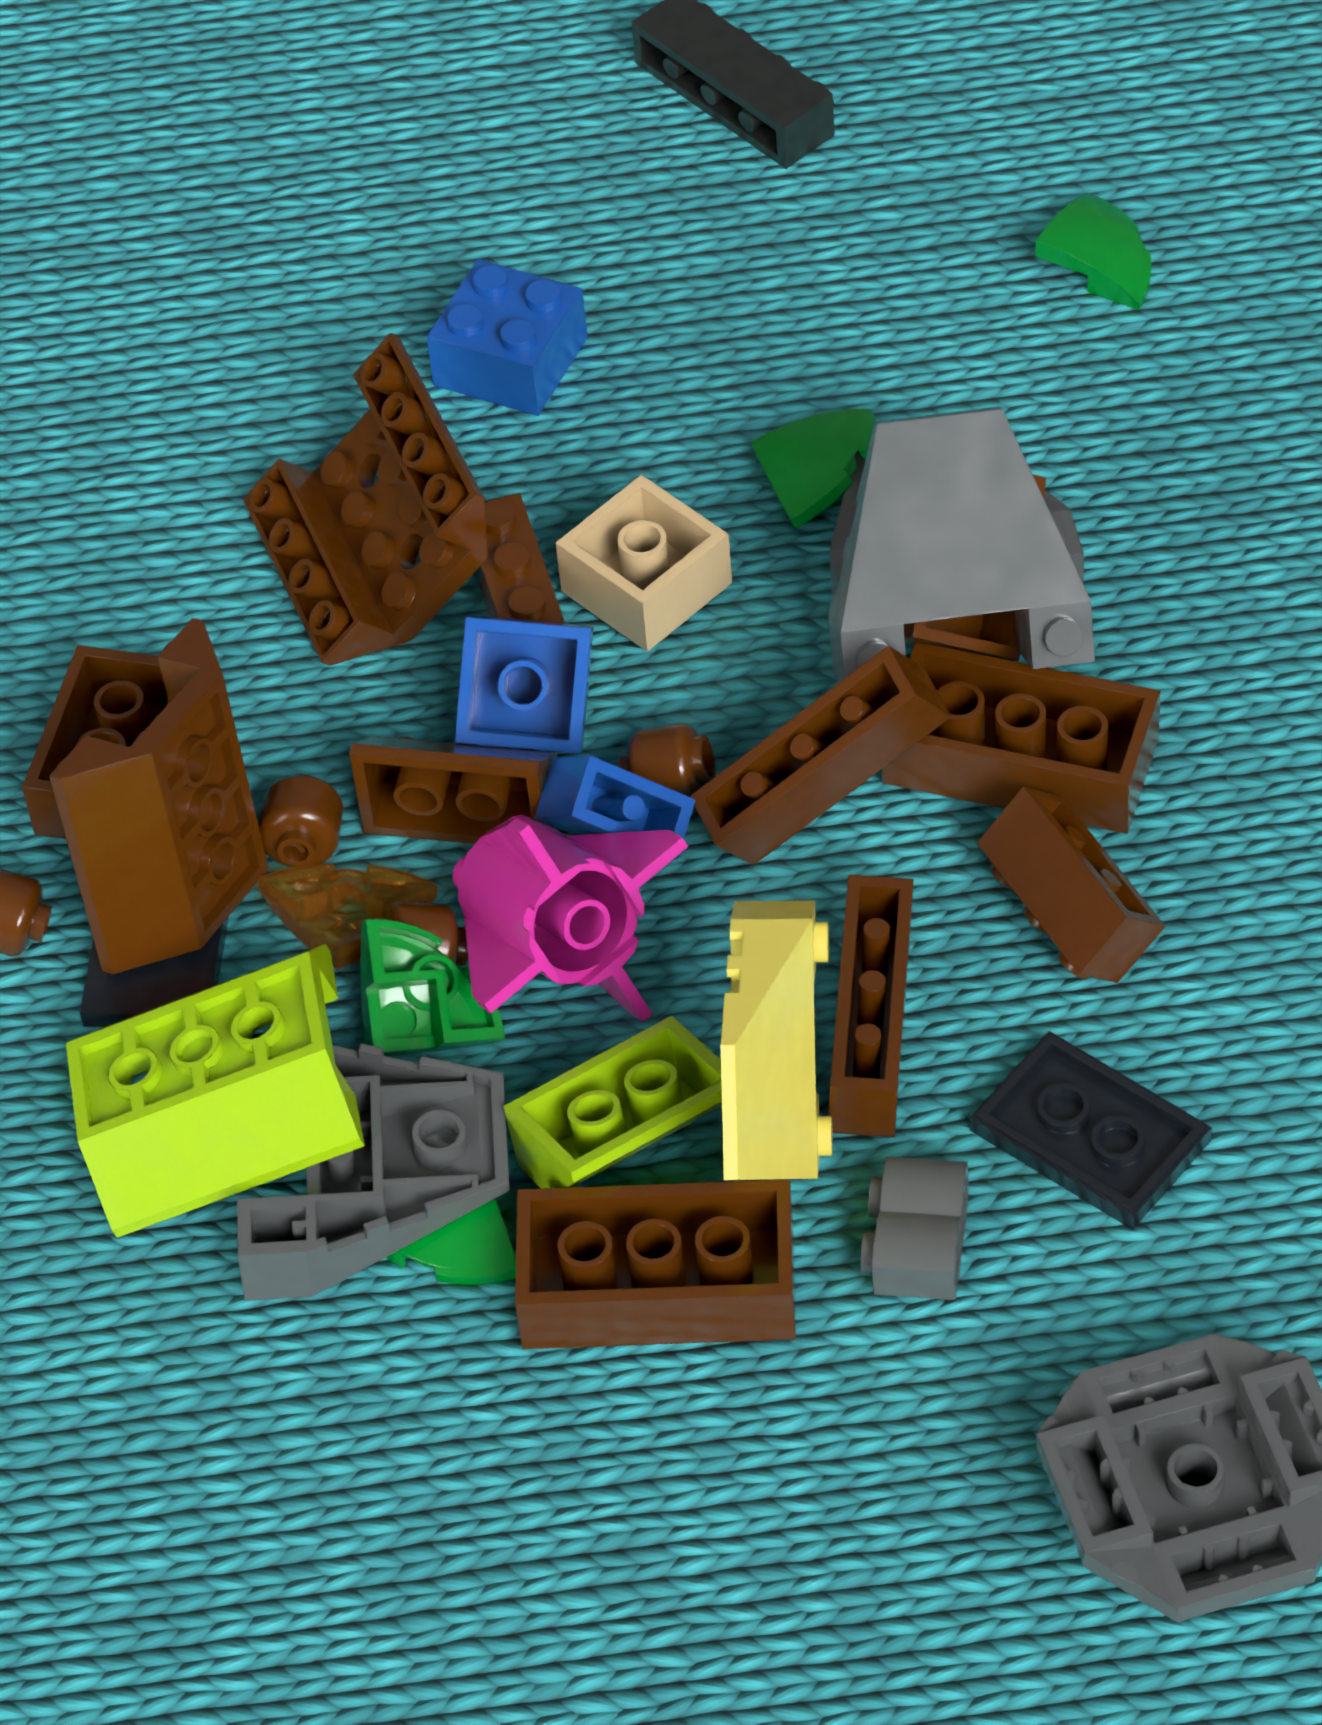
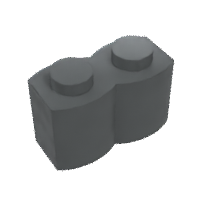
M887 1157L883 1177H871L868 1211L869 1217L878 1219L875 1232L863 1233L861 1272L872 1273L874 1295L956 1300L969 1202L968 1162Z

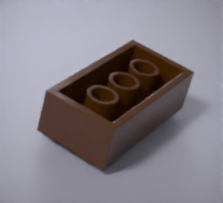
M915 642L909 659L926 670L952 717L882 769V781L884 784L1004 809L1024 786L1062 796L1086 826L1128 834L1159 740L1160 690L1050 668L1032 669L1029 664Z
M790 1179L517 1190L515 1306L522 1349L796 1339L794 1230Z

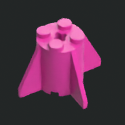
M523 815L513 816L485 833L468 851L467 855L456 863L453 870V883L458 889V901L465 919L472 996L477 1004L491 1014L538 973H541L551 981L565 985L564 983L571 984L577 982L582 986L599 984L625 1010L644 1023L653 1013L623 969V965L633 955L639 942V938L634 936L638 915L644 918V902L639 888L688 847L683 837L671 830L564 835L547 824L534 821Z

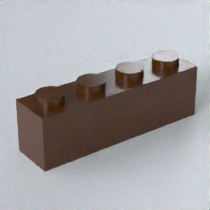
M887 646L698 789L690 798L696 800L694 805L715 846L755 865L952 716L926 670L892 647Z
M848 875L830 1079L829 1116H832V1133L895 1138L914 879Z

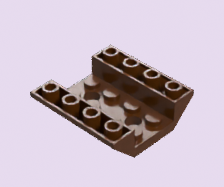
M392 333L388 334L353 374L370 409L333 451L327 455L316 470L311 472L279 458L243 498L321 662L330 666L412 641L488 558L484 496L399 336ZM377 471H378V477H379V479H378V481L374 484V482H375V476H376V473H377ZM419 551V556L421 560L416 565V557Z
M192 618L158 655L160 672L163 676L169 704L138 735L135 742L130 747L86 735L49 775L103 972L116 974L200 950L269 869L223 673L203 620Z

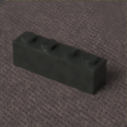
M663 0L631 22L635 63L783 168L787 169L835 136L833 94L822 83L813 81L791 66L783 56L775 55L756 42L745 30L738 29L724 20L707 4L700 3L697 0Z

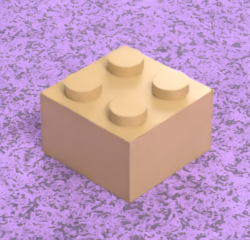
M643 475L632 481L556 542L561 591L647 652L732 584L729 534Z

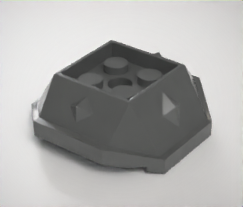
M1217 1334L1193 1339L1081 1371L1064 1394L1053 1415H1049L1037 1432L1038 1453L1083 1566L1175 1622L1307 1585L1315 1581L1322 1566V1390L1306 1356L1279 1350L1276 1354L1252 1343ZM1190 1479H1198L1208 1484L1194 1487L1183 1482Z

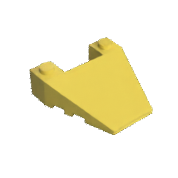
M815 900L734 901L730 920L731 955H728L727 977H731V986L729 993L724 995L721 1033L724 1180L818 1179L820 1156H832V1116H819V1094H816L814 1017L816 963L829 961L828 922H816Z

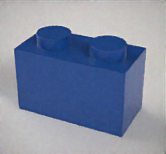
M591 755L560 757L552 759L534 818L574 835L671 830L684 839L696 800Z

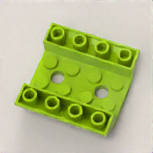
M326 944L66 1042L78 1144L111 1230L117 1238L365 1146L356 1095L336 1066L325 1004L339 999L331 952ZM272 1024L265 1034L251 1039L255 1030ZM149 1070L148 1074L141 1081L129 1085L134 1075Z

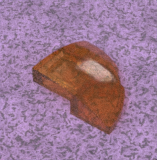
M322 863L286 868L258 877L259 890L283 923L309 949L326 944L331 952L333 968L336 970L360 959L362 922L365 919L385 917L389 908L395 903H432L437 897L436 884L404 871L375 865L367 866L366 873L355 869L335 871L333 863Z

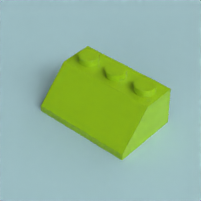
M672 1015L504 1105L503 1109L518 1166L541 1189L577 1187L582 1182L721 1107V1059Z

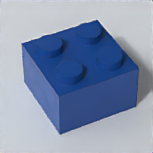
M477 259L427 335L433 385L539 416L588 338L583 288Z
M479 615L466 616L455 743L581 754L584 743L594 626Z

